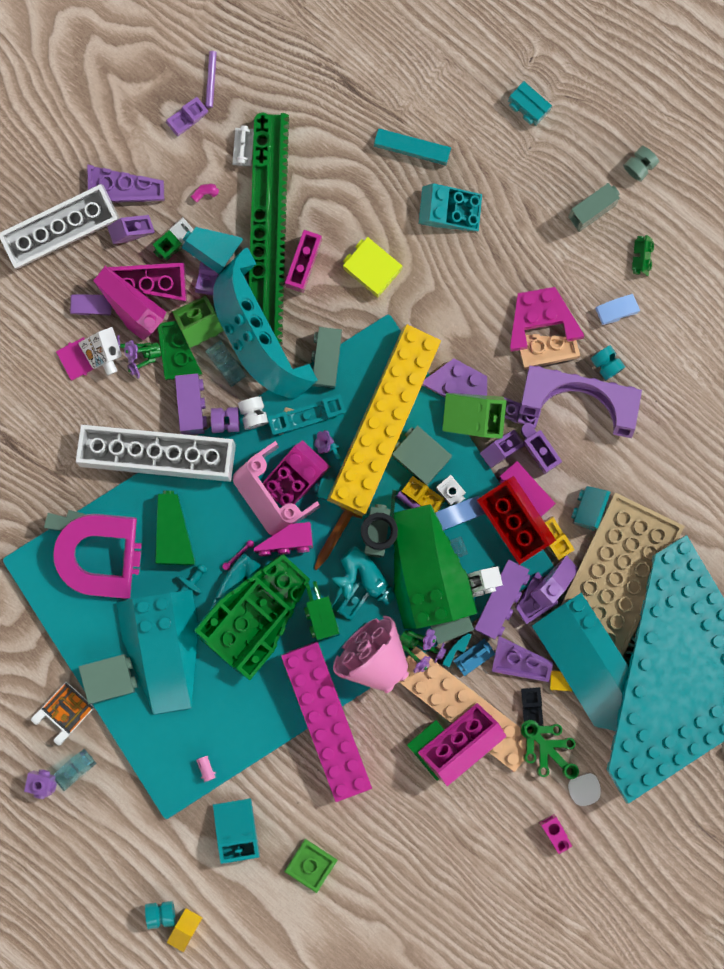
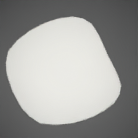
M585 774L569 781V793L577 805H591L600 798V784L594 774Z

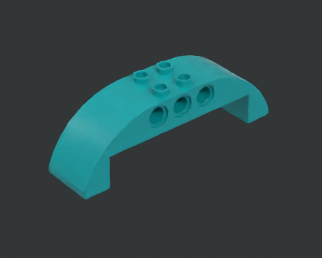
M244 248L223 268L216 278L213 300L218 320L240 362L259 384L278 395L287 398H298L315 384L318 379L310 364L292 369L244 277L256 265L249 248Z

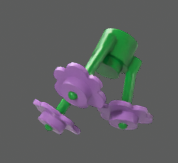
M119 335L116 337L119 348H125L124 353L129 359V365H127L128 372L132 376L135 375L137 379L140 378L139 368L149 363L156 362L155 358L161 357L160 346L157 342L134 344L133 340H130L125 344H120ZM137 352H142L143 357L148 358V360L136 365L134 363V360L137 359Z
M428 629L426 636L414 633L411 630H405L400 637L403 650L417 662L413 670L414 673L427 670L431 658L425 656L420 660L410 648L414 649L419 645L424 650L428 649L438 654L434 663L446 656V649L443 648L445 643L442 644L440 650L432 647L436 642L435 630Z

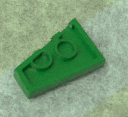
M177 322L160 323L158 333L165 380H174L175 376L197 373L199 376L203 375Z

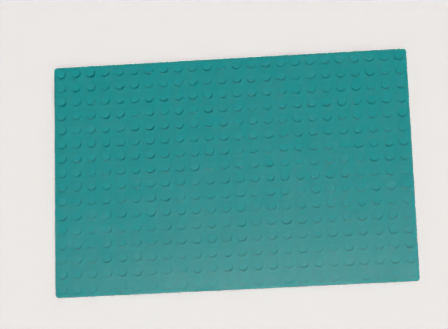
M385 315L341 343L335 389L311 386L295 399L278 395L270 390L258 396L262 397L264 404L262 411L266 412L267 417L284 412L286 407L297 409L341 394L346 413L304 428L283 433L282 435L273 436L269 423L261 427L245 430L242 420L244 415L239 410V432L224 430L223 433H212V427L204 430L205 434L197 435L234 440L236 447L231 482L137 473L77 511L87 515L103 514L137 518L135 543H142L141 549H135L141 551L140 567L133 566V568L140 570L138 575L132 574L130 598L86 595L69 587L59 576L54 563V547L61 531L47 530L3 559L5 566L84 692L85 689L79 666L123 654L129 658L122 641L117 602L179 592L185 584L178 576L190 580L198 569L197 566L202 564L206 566L207 572L203 573L195 584L202 591V594L193 590L199 624L209 613L214 603L213 599H216V594L223 580L236 561L230 565L229 570H224L223 564L228 563L247 545V541L252 540L254 546L248 548L244 553L261 564L260 570L280 556L278 552H271V556L260 557L259 553L256 554L254 552L256 546L272 537V535L266 531L233 483V475L251 457L276 441L279 448L264 458L267 468L258 477L263 483L292 448L301 441H304L330 466L317 482L321 483V479H326V476L337 478L325 452L320 454L318 453V448L315 447L317 433L324 430L329 431L334 443L336 444L341 441L346 453H348L401 333L391 315ZM315 362L310 363V366L313 370ZM421 386L397 443L399 441L402 443L407 438L404 436L411 427L415 429L418 425L452 455L449 462L427 486L441 496L436 487L452 475L466 492L463 495L465 498L463 501L477 496L479 498L500 485L497 477L485 462L469 435L442 431L445 398ZM225 417V424L230 423L229 417ZM392 455L366 514L362 516V519L355 516L351 517L328 559L317 570H315L318 555L344 510L329 501L318 499L317 493H314L316 484L295 504L301 512L317 501L320 504V508L298 522L311 523L313 548H309L310 552L298 553L297 550H290V554H284L310 578L309 585L314 600L317 599L313 581L317 582L321 598L329 596L332 607L341 595L342 587L337 586L332 578L345 577V569L340 559L350 548L356 546L365 553L366 544L361 536V526L370 515L371 507H375V504L386 505L387 509H390V516L393 519L394 512L411 509L396 498L400 491L402 492L414 475L394 459ZM454 488L449 489V494L454 495L456 493ZM165 490L174 491V494H178L196 565L156 564L158 494H163ZM274 499L278 507L281 508L282 506ZM447 501L444 502L438 511L450 507ZM486 514L444 530L455 554L457 553L460 559L461 566L467 574L498 566L501 575L508 560L518 564ZM389 524L386 540L389 539L391 535V528ZM86 537L76 546V561L83 570L89 573L122 576L125 538ZM393 544L385 549L384 558L368 557L386 578L389 586L393 587L391 590L394 592ZM544 550L520 564L529 569L528 575L531 576L526 586L522 584L519 592L528 587L535 573L539 572L543 578L554 568L553 563ZM357 569L356 578L361 581L360 573ZM305 589L300 601L297 602L293 610L294 613L289 618L285 626L286 629L277 642L278 645L275 651L251 680H248L230 667L198 637L192 708L153 714L134 667L130 669L131 677L135 676L137 688H135L134 693L93 703L96 711L165 819H169L308 729L281 654L317 641L316 638H312L309 626H313L311 619L307 620L304 608L307 607L306 602H310L307 589ZM484 592V595L473 597L477 614L469 616L471 623L480 618L491 593L485 594ZM369 594L351 621L333 610L340 635L317 641L341 706L346 705L371 688L341 678L333 671L336 656H341L344 651L342 646L358 629L375 618L378 620L384 619L383 616H389L395 622L399 638L405 630H411L414 633L426 636L427 630L431 629L430 626L418 629H404L396 597L386 606L381 600L377 601L376 598ZM419 645L416 646L424 653L429 651L428 649L424 650L423 647ZM404 651L405 657L407 658L409 654ZM208 756L212 770L216 774H214V779L204 782V779H201L202 774L196 760Z

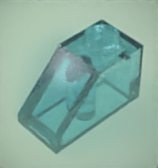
M83 749L54 774L56 776L55 781L65 791L97 763Z

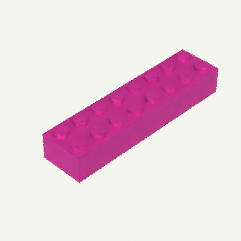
M316 641L281 654L335 802L372 789L318 642Z

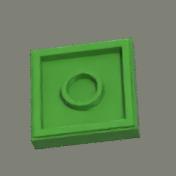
M305 838L284 872L317 893L338 859Z

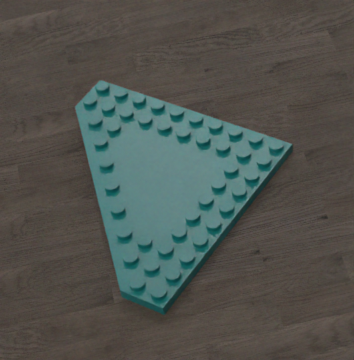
M687 535L660 550L652 558L653 564L651 573L648 576L646 596L640 613L641 619L636 631L634 651L631 654L628 668L629 674L622 695L624 697L622 706L619 709L617 729L613 737L612 752L606 769L626 804L631 803L724 742V597Z

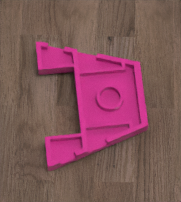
M556 287L518 293L510 345L511 352L528 349L524 330L563 324L567 342L584 339V333Z

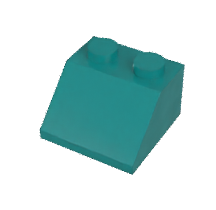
M586 486L584 490L581 489L577 499L580 501L578 508L574 507L571 518L574 519L572 524L592 531L598 529L611 492Z

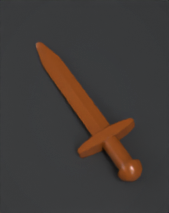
M340 507L344 512L320 551L315 570L319 569L328 559L351 517L355 516L362 519V516Z

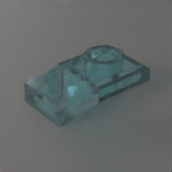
M221 340L205 351L231 387L246 377Z

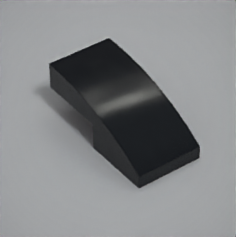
M541 688L521 689L523 722L533 720L539 726H544Z

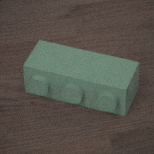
M319 327V331L315 332L314 343H317L316 351H312L311 362H315L313 372L318 381L312 386L335 389L342 329Z

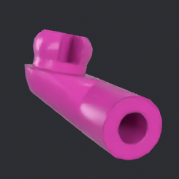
M213 183L203 184L190 197L198 203L204 195L217 196L219 189Z

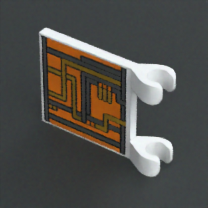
M65 682L31 718V721L38 725L47 716L62 730L54 739V742L60 746L95 707L92 704H88V701L68 682Z

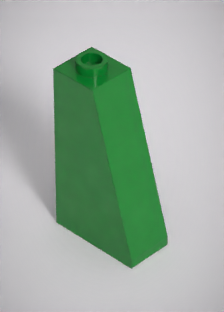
M165 490L163 494H158L156 564L196 565L178 494H174V491Z

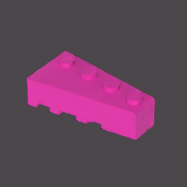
M184 263L108 267L142 294L187 302Z

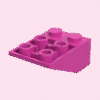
M301 441L292 448L262 484L282 507L289 503L296 504L325 474L330 466L304 441Z
M311 523L288 525L256 546L254 552L256 554L259 553L260 557L271 556V552H278L279 555L290 554V550H297L298 553L310 552L309 548H313Z

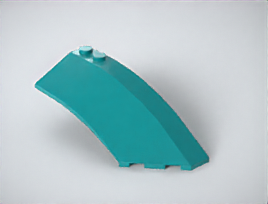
M580 593L532 625V628L566 679L594 727L616 731L619 709L622 706L624 697L622 695L628 678L629 667L583 594Z

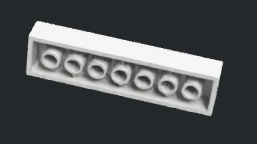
M81 425L76 463L80 467L231 482L236 444L233 439Z

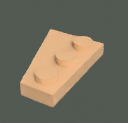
M525 334L528 349L519 350L524 370L529 369V366H545L580 358L577 340L567 342L566 337L562 336L549 337L540 336V334Z

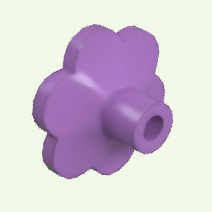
M319 431L315 440V447L318 448L317 450L320 454L328 453L330 445L334 443V440L330 437L329 431Z

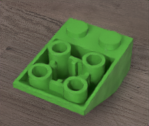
M446 393L442 431L478 437L503 438L506 400L502 396Z

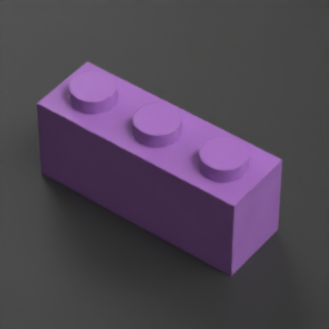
M198 373L175 376L181 434H205L204 428L208 426L207 417L203 416L202 409H206L205 397L201 398V391H204L203 379H199Z

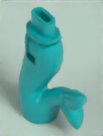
M354 546L342 556L340 561L345 569V577H334L332 580L337 586L342 587L343 595L348 601L353 591L357 569L359 570L363 587L377 601L381 600L387 606L396 597L395 593L391 590L393 587L389 586L386 578L363 551Z
M244 553L223 580L216 594V599H213L214 603L210 610L221 598L242 584L245 577L248 579L260 570L261 564Z

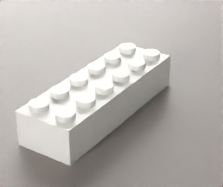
M100 184L0 232V240L14 268L19 269L112 224L120 218L104 185Z

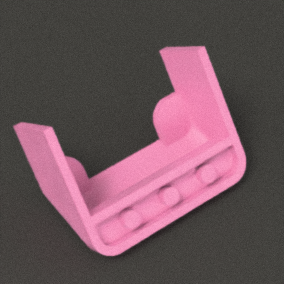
M276 441L251 457L233 475V483L266 531L272 536L288 525L298 523L320 508L318 501L303 512L292 503L279 508L258 478L267 468L264 458L279 448Z

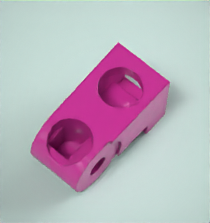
M555 814L539 822L558 854L572 847L567 834Z

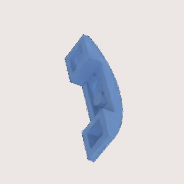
M479 496L435 512L443 531L484 515L485 512L477 501Z

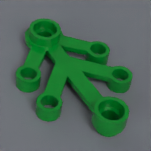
M527 720L521 725V734L526 738V753L523 756L526 763H534L536 761L534 740L539 744V767L536 770L538 776L547 777L550 773L548 755L562 768V774L565 778L575 779L579 775L578 766L571 763L568 764L554 749H573L576 745L573 738L545 740L540 735L551 733L554 736H558L562 733L561 725L539 726L533 720ZM529 726L532 727V732L530 734L527 732V728ZM555 726H557L559 729L558 733H554L553 728ZM568 740L572 742L570 747L566 744ZM528 754L532 755L531 761L527 759ZM569 767L572 769V773L570 775L567 774V769ZM542 768H545L546 770L544 775H542L540 772Z

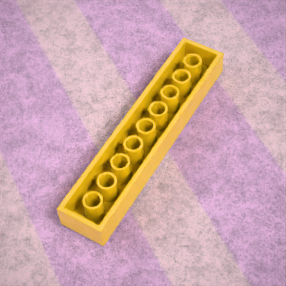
M408 324L402 328L327 501L357 515L363 516L366 514L441 343L440 339Z

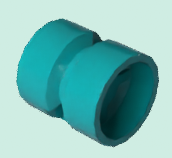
M611 345L590 358L595 367L600 368L599 373L605 381L626 368L622 360L616 358L617 353Z
M173 901L162 902L161 906L157 903L145 904L147 929L159 928L160 924L164 927H174L176 925Z

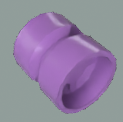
M229 407L226 411L222 408H211L212 433H223L224 430L239 432V408ZM225 416L229 417L230 423L225 424Z

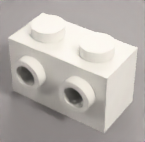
M498 566L467 574L473 597L484 595V592L485 594L495 592V587L503 585Z

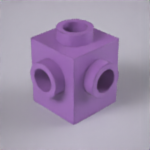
M39 769V772L33 770L28 773L24 792L34 794L33 797L45 799V797L52 795L56 790V776L51 775L50 771Z

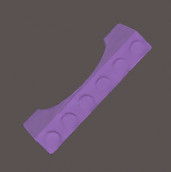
M529 366L519 414L538 418L543 405L553 396L568 391L583 392L595 397L607 408L613 421L614 435L632 438L636 428L642 390L632 386H621L614 382L599 381L596 378H585L577 374L562 373L559 370L544 369L541 366Z

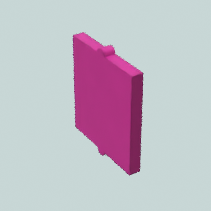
M84 337L73 343L69 342L67 346L56 351L71 381L82 375L86 376L88 372L94 370L79 346V342L85 340Z

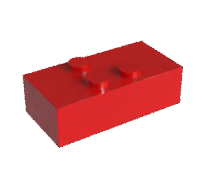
M514 476L477 499L519 565L556 541Z

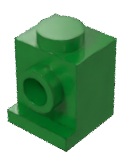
M168 230L153 244L155 249L153 253L159 260L164 259L168 261L182 249L183 245ZM165 246L171 247L169 251H164Z

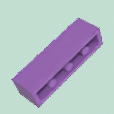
M511 560L506 562L501 573L503 585L495 587L496 591L491 593L474 628L475 631L493 640L496 637H501L505 629L502 625L505 619L509 621L514 611L511 609L513 602L518 603L522 594L519 590L522 584L526 586L531 576L528 575L529 569Z

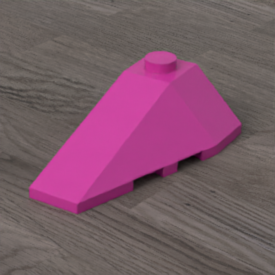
M104 266L93 280L126 327L143 341L163 321L166 314L165 310L108 267Z

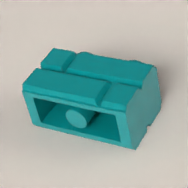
M525 81L518 86L508 99L510 108L515 112L520 111L524 115L523 119L530 125L533 123L537 126L552 108V105Z

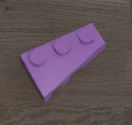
M499 636L492 672L549 682L553 665L552 661Z

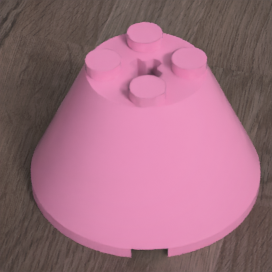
M383 616L384 619L382 620L375 618L363 625L342 646L344 649L340 657L336 656L333 671L341 678L389 693L394 688V685L406 679L409 673L407 672L408 663L395 622L389 616Z

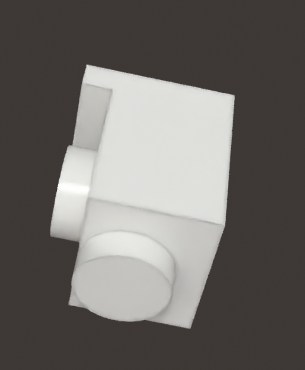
M452 475L436 487V490L450 506L458 504L465 499L463 495L466 492ZM450 488L456 490L454 495L449 494Z

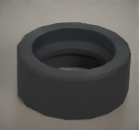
M377 512L369 515L361 526L363 542L374 550L389 548L394 544L398 535L396 521L385 513ZM383 520L389 524L391 535L385 542L376 543L369 538L368 527L373 521Z

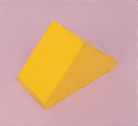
M185 908L167 943L184 952L203 917Z

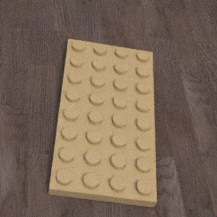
M614 493L561 605L582 593L623 657L641 619L640 613L646 596L648 576L651 573L653 555L678 540L685 526L620 494Z

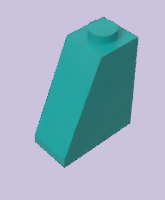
M195 227L192 232L188 231L182 239L185 241L182 249L220 274L243 239L238 236Z

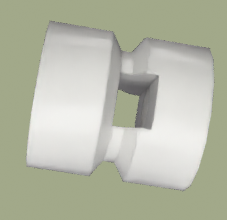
M253 397L238 403L240 413L244 415L242 420L245 430L261 427L269 423L266 412L262 411L264 408L262 397Z

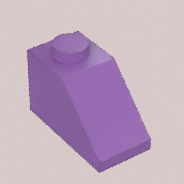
M149 215L120 218L107 226L113 244L127 243L155 233Z
M512 430L504 435L503 438L494 441L480 454L489 467L493 468L525 445L517 432Z

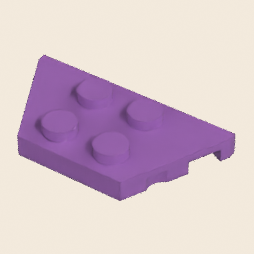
M452 359L427 377L422 386L444 398L446 393L487 395V376L456 359Z

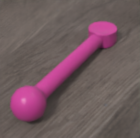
M252 540L247 541V545L228 563L223 564V569L229 570L233 562L248 548L254 546V542Z

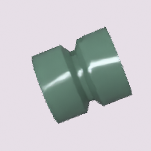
M643 145L634 153L635 157H631L623 165L628 174L639 182L649 174L648 170H652L659 163L657 156Z

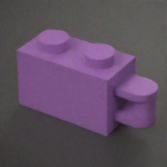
M531 424L523 425L521 433L526 439L523 444L542 472L546 474L560 465L562 460L542 431L536 432Z

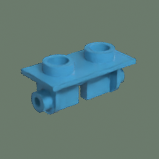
M484 638L453 661L461 673L466 676L494 656L495 652Z

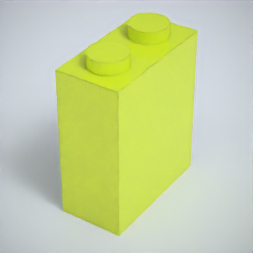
M367 237L365 241L361 239L355 247L357 250L352 255L348 254L343 260V269L378 298L402 271L403 266Z

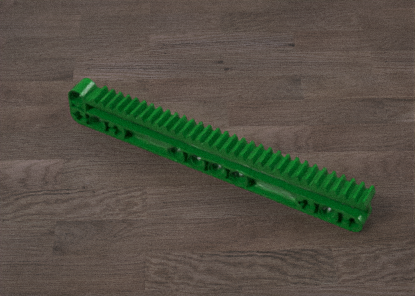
M261 112L254 118L250 252L256 265L249 271V287L279 344L283 345L282 339L279 338L283 337L281 332L283 324L280 323L284 321L281 316L284 315V312L281 308L284 307L282 302L284 300V294H282L284 287L282 285H285L282 278L285 277L283 271L285 270V265L283 264L285 263V249L283 248L286 247L284 241L286 240L284 234L286 233V219L284 218H287L285 212L287 206L285 203H287L286 181H288V169L286 166H288L287 151L289 150V115L286 113L274 115ZM262 120H265L266 122L264 124V131H261L260 123L262 122ZM260 138L267 139L265 145H259L257 141ZM260 152H263L264 155L263 163L259 162L261 157ZM258 212H263L265 214V217L262 220H258L255 218V215ZM257 231L265 233L264 237L260 239L254 235ZM257 249H261L264 251V254L261 257H256L254 252ZM256 268L264 270L261 276H255L253 271Z

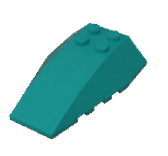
M193 590L117 602L122 641L153 714L192 708L198 638L194 632V629L198 626Z

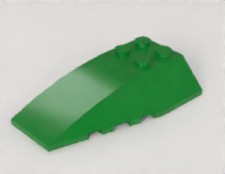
M429 504L394 512V520L398 527V535L394 542V592L403 628L418 629L477 614L468 575L461 566L460 559L457 553L455 554L448 536L445 535L432 505Z
M281 554L221 598L194 629V632L203 643L230 667L248 680H251L275 651L278 645L277 642L280 636L283 635L286 629L285 626L289 618L292 617L293 610L297 602L300 601L306 589L305 584L309 583L310 578L284 554Z

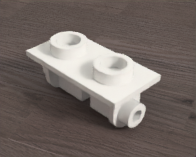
M244 125L241 128H235L232 165L251 166L254 129H248V126Z

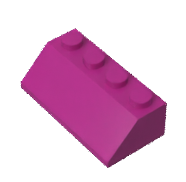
M476 703L421 749L418 754L446 786H449L507 736L499 723Z

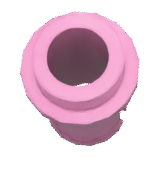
M208 756L197 759L196 762L202 774L201 779H204V782L214 779L216 772H213Z

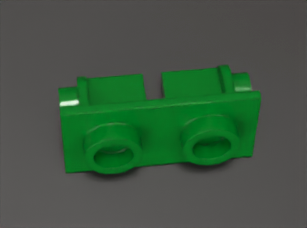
M645 235V237L637 236V239H635L634 254H640V257H633V274L640 275L642 272L649 276V271L652 269L651 252L654 251V241L648 235Z

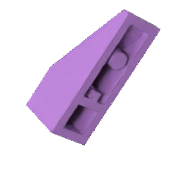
M566 555L530 595L542 608L554 604L569 586L578 571V567Z

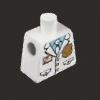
M113 327L97 332L79 342V346L92 368L96 369L103 366L107 376L117 372L113 361L120 358L122 354Z

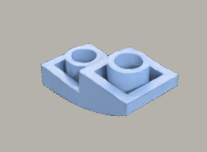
M633 294L614 299L595 308L602 325L617 322L623 317L640 312Z

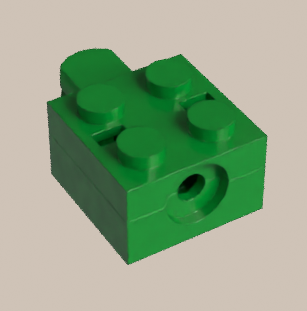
M313 581L317 599L314 600L310 585L306 583L305 586L310 602H306L307 607L304 608L307 620L311 619L313 626H309L312 638L321 641L340 635L329 596L321 598L317 582Z

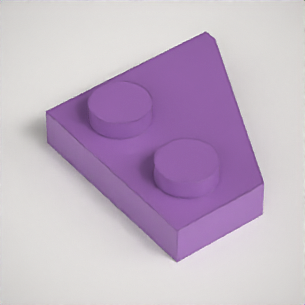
M539 572L535 573L515 607L525 624H528L558 604L556 600L554 604L542 608L530 595L543 580Z

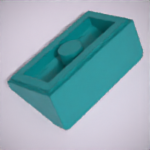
M356 578L349 601L342 592L332 607L333 610L350 621L369 595L362 582Z

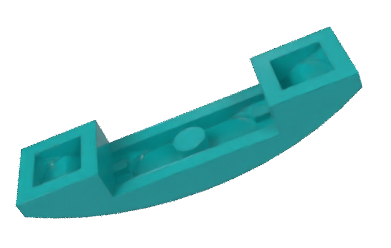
M341 394L323 399L320 402L288 412L284 411L267 418L274 436L334 418L346 413Z

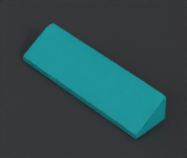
M380 128L374 141V147L447 166L452 148Z

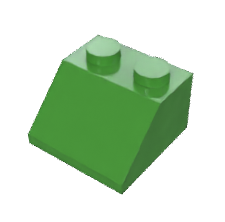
M206 295L172 311L190 348L224 331Z

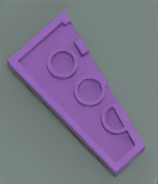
M87 164L88 190L100 184L104 185L112 203L165 201L163 180L135 176Z

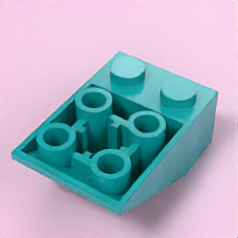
M435 183L423 186L418 224L478 232L482 194Z
M251 798L213 804L220 863L224 864L259 858L260 850Z

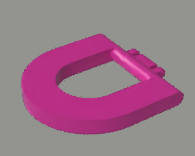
M88 514L68 523L59 534L54 547V563L62 580L75 591L86 595L130 598L132 574L138 575L140 570L133 568V566L140 567L141 551L135 549H141L142 543H135L137 518ZM89 536L125 538L122 576L95 574L83 570L75 557L77 544Z

